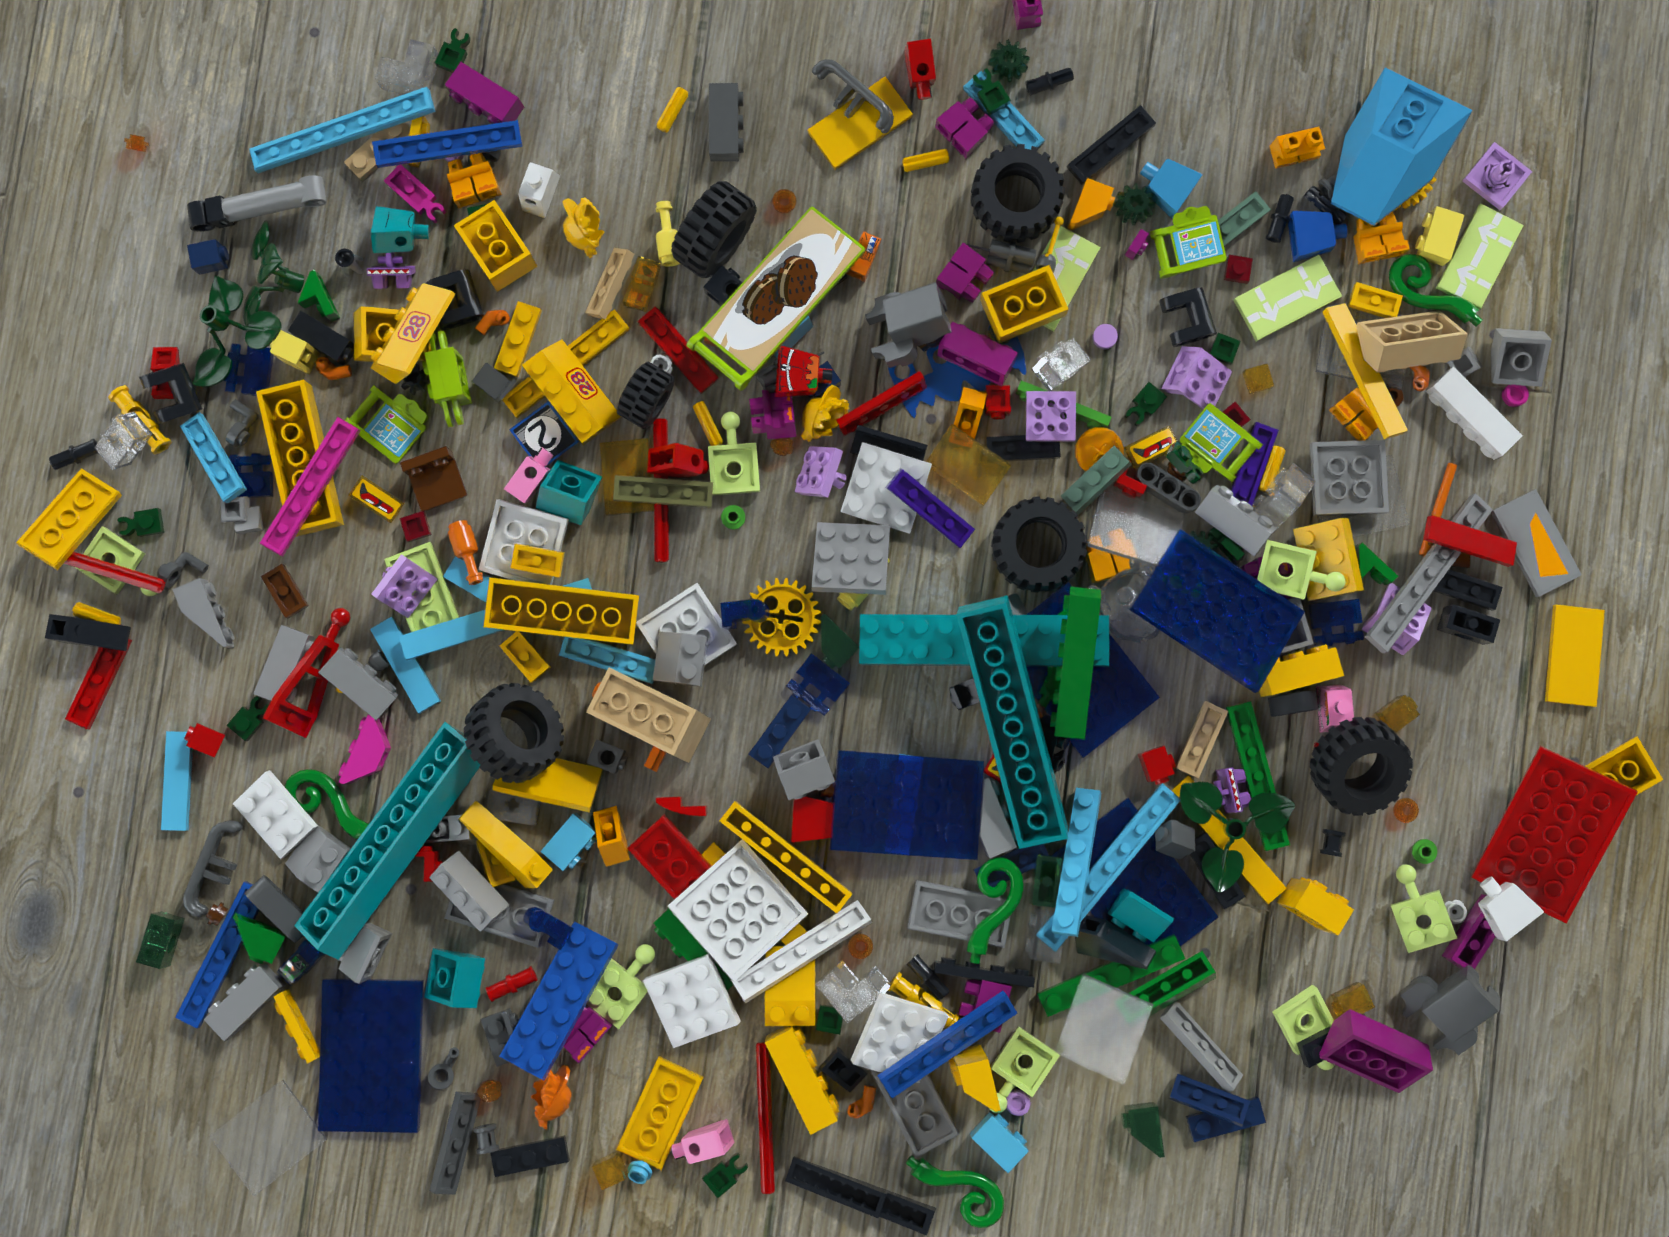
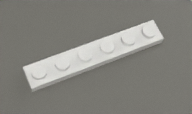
M857 900L839 911L838 914L836 913L757 963L744 972L735 982L732 981L743 1001L747 1003L871 924V918Z

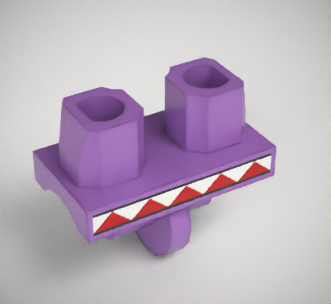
M394 252L386 253V256H378V263H386V266L367 268V276L372 277L374 289L388 288V275H396L397 288H410L412 274L416 273L415 266H395V263H403V256H395Z
M1233 767L1216 770L1218 780L1213 781V784L1222 794V805H1224L1225 813L1243 811V808L1248 806L1251 800L1248 792L1239 793L1237 784L1243 783L1246 780L1244 770L1233 769Z

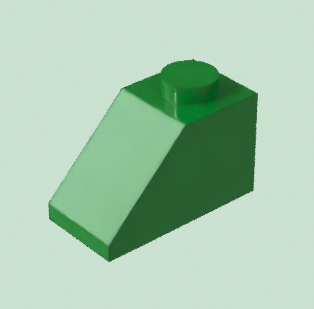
M235 912L233 919L249 959L259 964H263L264 961L272 964L285 939L284 933L276 927Z

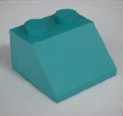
M557 460L540 485L536 509L567 518L569 522L582 525L590 512L603 476Z
M1124 888L1108 911V914L1113 917L1111 922L1122 929L1125 926L1133 929L1132 935L1144 943L1147 939L1155 942L1174 920L1168 914Z
M433 948L424 998L452 1008H477L482 975L485 970V958L469 953Z

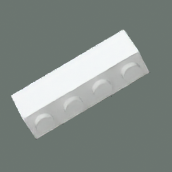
M1455 367L1447 370L1426 390L1431 402L1441 406L1447 412L1446 416L1453 423H1457L1463 429L1465 436L1475 441L1481 447L1482 453L1493 460L1503 456L1523 436Z

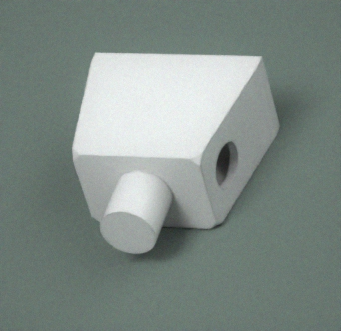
M530 162L518 194L522 211L545 218L560 175L552 169Z
M1491 876L1480 884L1487 896L1479 901V907L1495 937L1499 940L1508 941L1544 913L1514 883L1505 882L1499 886Z

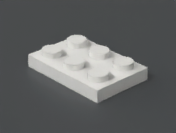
M270 770L262 774L233 803L280 859L286 857L318 826Z

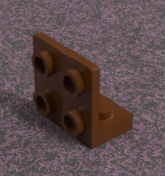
M447 446L400 462L402 471L409 476L421 511L425 512L467 496V491L453 452Z

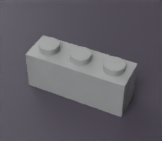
M1216 485L1211 489L1195 511L1197 515L1253 556L1261 550L1277 529L1268 517L1255 513L1249 503L1236 499L1233 496V492L1225 486L1220 487Z
M281 625L253 694L272 700L275 693L313 644L315 637ZM294 687L285 701H293L297 688Z
M341 647L318 673L377 720L397 698L398 694L395 692L397 689L389 681H381L376 676L378 674L376 670L370 665L366 664L363 666L357 661L358 656L349 648L344 650Z
M460 851L440 864L429 877L480 932L495 921L509 906L508 902Z
M267 964L251 967L244 974L246 979L240 985L235 983L227 990L226 994L228 996L222 1002L218 1000L207 1010L210 1014L204 1021L223 1041L232 1038L274 998L273 996L277 995L286 986Z

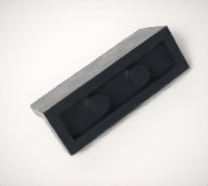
M857 425L850 453L858 455L861 444L864 442L923 461L928 445Z

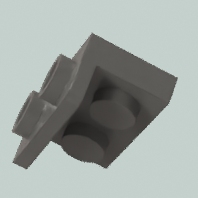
M511 1008L480 1019L497 1067L509 1063L499 1056L519 1022L517 1014L515 1012L512 1013Z

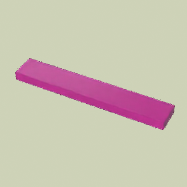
M339 417L336 418L260 541L261 545L282 557L284 556L361 430Z

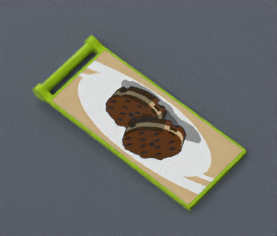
M810 207L701 330L688 340L687 347L692 351L696 350L735 383L736 388L740 391L744 390L755 374L865 252V247L817 209ZM706 337L747 372L743 375L737 373L703 345V339Z

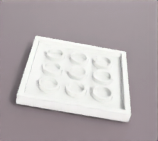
M743 839L667 906L733 982L808 915L805 909Z

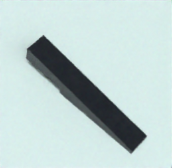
M795 1156L792 1159L785 1182L875 1218H884L926 1236L937 1209L936 1207Z

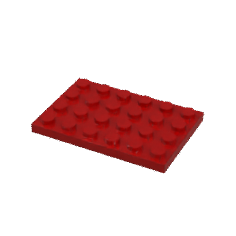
M1539 746L1477 863L1471 878L1483 882L1492 876L1499 886L1505 882L1514 883L1545 914L1567 924L1638 791L1543 746Z

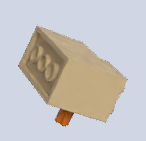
M610 667L603 680L595 686L592 693L593 699L586 713L653 745L644 766L655 772L658 771L666 753L690 763L711 718Z

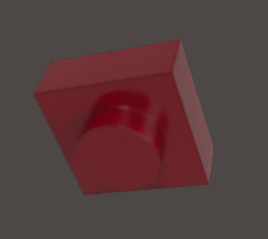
M1229 254L1224 280L1248 284L1253 258Z
M1236 401L1223 411L1226 416L1240 427H1243L1251 420Z
M424 511L400 518L407 542L432 535Z

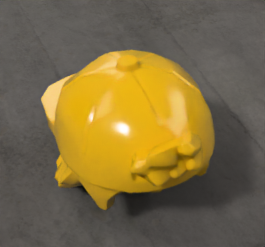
M585 197L581 198L578 205L572 199H564L562 201L563 206L568 214L563 222V231L567 237L566 239L574 247L584 250L589 258H592L593 255H597L596 248L599 246V240L604 234L603 230H598L600 213L593 206L592 202Z
M830 385L822 397H815L806 404L801 417L804 429L801 435L803 440L810 442L812 439H819L821 436H833L831 429L838 426L836 420L848 413L850 409L849 403L845 399L840 400L841 392L837 386Z

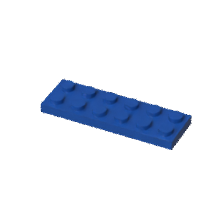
M574 921L499 1057L545 1081L614 955L618 944Z

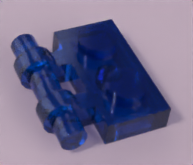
M232 343L231 350L227 353V356L232 360V368L224 380L226 382L225 392L235 393L236 384L242 385V394L257 396L256 391L269 388L274 357L270 352L271 348L255 350L248 346L247 354L243 355L240 354L241 345ZM239 363L245 364L243 376L237 375Z
M252 453L251 456L233 454L228 457L247 489L238 497H274L273 473L270 471L263 472V465L272 463L271 455ZM252 465L253 472L241 473V466Z
M1359 599L1308 605L1312 629L1322 628V635L1313 636L1314 646L1327 644V647H1331L1335 643L1344 642L1348 645L1354 644L1355 641L1364 640L1363 631H1354L1353 624L1363 623ZM1343 626L1344 632L1332 634L1331 627Z
M811 653L796 672L804 678L802 682L798 684L791 679L786 687L793 691L792 695L796 698L800 697L807 702L814 712L818 711L825 716L830 708L823 703L824 700L828 697L835 703L850 683ZM809 684L821 692L817 698L806 690Z

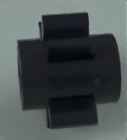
M416 363L411 373L402 379L405 383L401 387L404 390L410 387L412 395H415L416 391L419 390L425 393L424 387L426 384H430V380L425 377L424 369L420 371V367ZM415 375L417 376L418 380L416 383H414L412 377Z

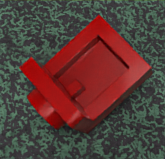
M986 385L985 416H991V419L994 420L1005 419V416H1009L1011 413L1010 385Z
M1126 470L1116 479L1113 486L1123 490L1122 494L1133 499L1135 497L1140 498L1144 494L1147 485L1126 476Z
M422 846L415 856L424 857V882H433L429 877L443 863L440 861V850H432V846Z

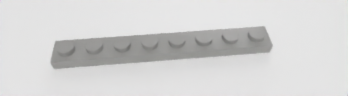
M1475 493L1468 497L1451 521L1478 530L1493 509ZM1433 544L1366 634L1365 638L1381 653L1388 652L1461 552Z

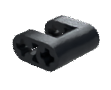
M458 270L426 282L428 285L456 293L455 298L459 308L444 313L439 322L441 330H449L482 319L484 316L470 270Z
M1203 287L1173 294L1159 300L1162 313L1186 308L1192 327L1170 334L1173 347L1200 341L1217 334Z
M184 363L139 377L143 389L168 382L176 404L153 411L157 423H163L202 410Z

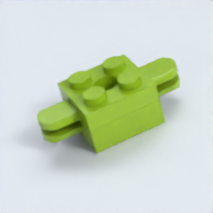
M438 331L441 349H439L436 335L433 333L429 340L431 351L424 353L426 360L422 361L425 375H429L431 384L427 385L430 399H434L435 403L443 408L447 426L454 427L452 408L457 424L463 425L464 419L461 406L472 404L463 357L454 347H448L445 332Z

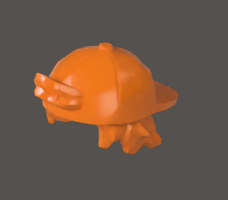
M562 1065L556 1074L550 1070L545 1081L540 1079L533 1084L536 1093L531 1098L538 1103L534 1107L535 1117L538 1119L539 1127L547 1129L548 1121L562 1116L569 1108L572 1093L566 1085L570 1076V1068L566 1065Z

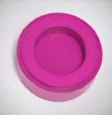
M1507 385L1502 391V399L1510 407H1518L1524 404L1529 397V391L1524 385Z

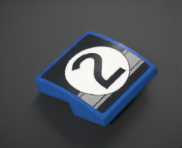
M549 401L509 429L528 456L534 458L541 447L552 453L554 456L548 464L579 442Z

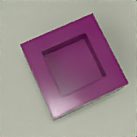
M1140 229L1125 256L1131 260L1134 259L1136 254L1141 256L1149 244L1145 241L1149 233Z

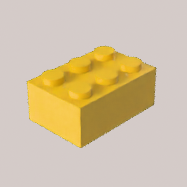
M1050 265L982 292L980 298L999 344L1065 317L1068 312V306Z
M1339 518L1293 529L1297 547L1317 551L1312 571L1326 575L1331 572H1340L1346 580L1344 588L1336 592L1329 590L1326 584L1309 581L1306 592L1308 601H1317L1364 591L1348 518Z
M1326 644L1307 649V655H1304L1303 651L1284 655L1281 662L1279 657L1259 662L1260 667L1253 669L1260 696H1271L1344 676L1336 647L1328 649Z
M1303 877L1300 879L1291 878L1286 886L1287 889L1283 891L1276 902L1315 928L1338 936L1354 911L1353 908L1348 906L1349 901L1339 894L1327 893L1328 887L1317 880L1313 881Z

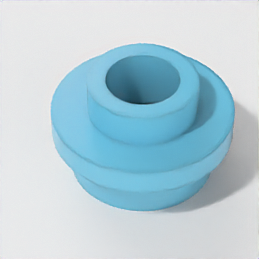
M633 1161L628 1166V1177L637 1184L646 1183L652 1176L651 1168L644 1161Z

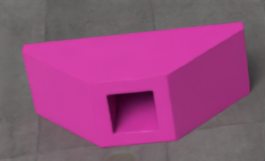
M368 714L367 717H363L358 728L360 734L357 740L354 739L349 747L350 757L347 763L344 762L339 770L338 775L341 776L339 783L351 784L382 771L391 746L380 718L375 720Z

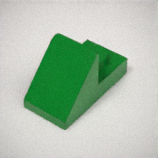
M315 269L310 271L298 304L304 309L316 304L322 317L326 316L331 322L340 319L321 275Z
M1363 542L1355 545L1361 578L1370 571V576L1375 582L1387 585L1398 577Z

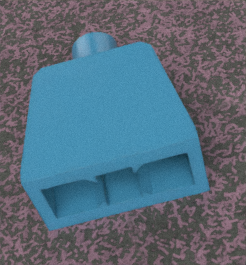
M1166 159L1160 169L1147 162L1140 172L1142 176L1151 181L1145 190L1146 195L1172 219L1202 176L1201 173L1170 159Z

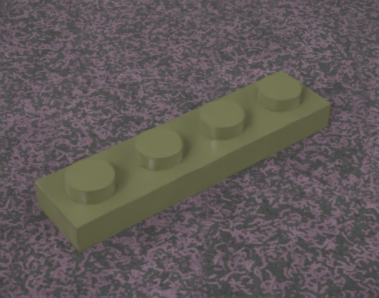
M615 475L613 501L711 508L713 482Z

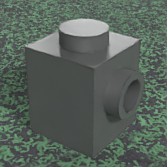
M1170 820L1159 826L1155 831L1156 851L1178 860L1195 851L1194 828L1181 824L1179 821Z

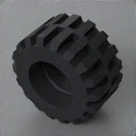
M649 361L645 362L635 371L624 388L618 402L617 414L642 429L647 428L656 420L667 403L673 390L674 376Z

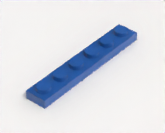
M518 120L372 141L377 168L523 147Z
M247 881L243 882L175 1017L197 1029L201 1027L208 1013L207 1010L213 1004L243 944L233 919L235 912L254 920L259 912V909L245 895V892L253 885Z
M1001 991L877 1076L890 1097L894 1098L1018 1013L1007 994Z

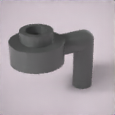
M235 399L230 404V408L243 415L245 419L242 422H236L230 428L226 436V442L234 447H238L239 445H245L249 440V428L258 419V414Z
M183 552L174 563L169 562L161 565L157 571V576L163 579L166 583L165 587L169 588L177 582L186 563L202 573L207 571L209 565L190 553Z
M451 1048L443 1064H437L429 1071L428 1080L433 1088L443 1090L452 1084L454 1073L451 1068L459 1056L458 1048ZM439 1072H443L446 1075V1079L443 1082H439L436 1079V1075Z

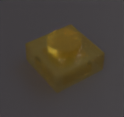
M1268 363L1243 371L1249 394L1274 387Z

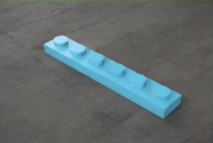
M1076 788L1052 925V932L1054 934L1078 937L1102 794L1100 790Z

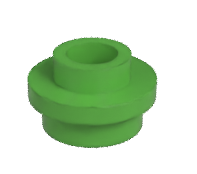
M737 505L726 507L721 514L722 523L728 529H739L745 523V512ZM731 513H736L738 515L736 521L729 520V515Z
M1428 839L1416 841L1412 847L1413 858L1422 864L1433 862L1437 857L1436 845ZM1424 847H1427L1429 850L1427 856L1422 854Z

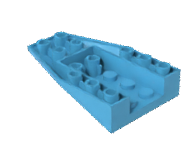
M1384 68L1344 137L1331 204L1375 226L1433 179L1464 129L1472 110L1390 69Z

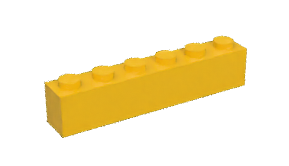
M737 801L733 802L719 820L835 913L838 914L851 897L852 892Z

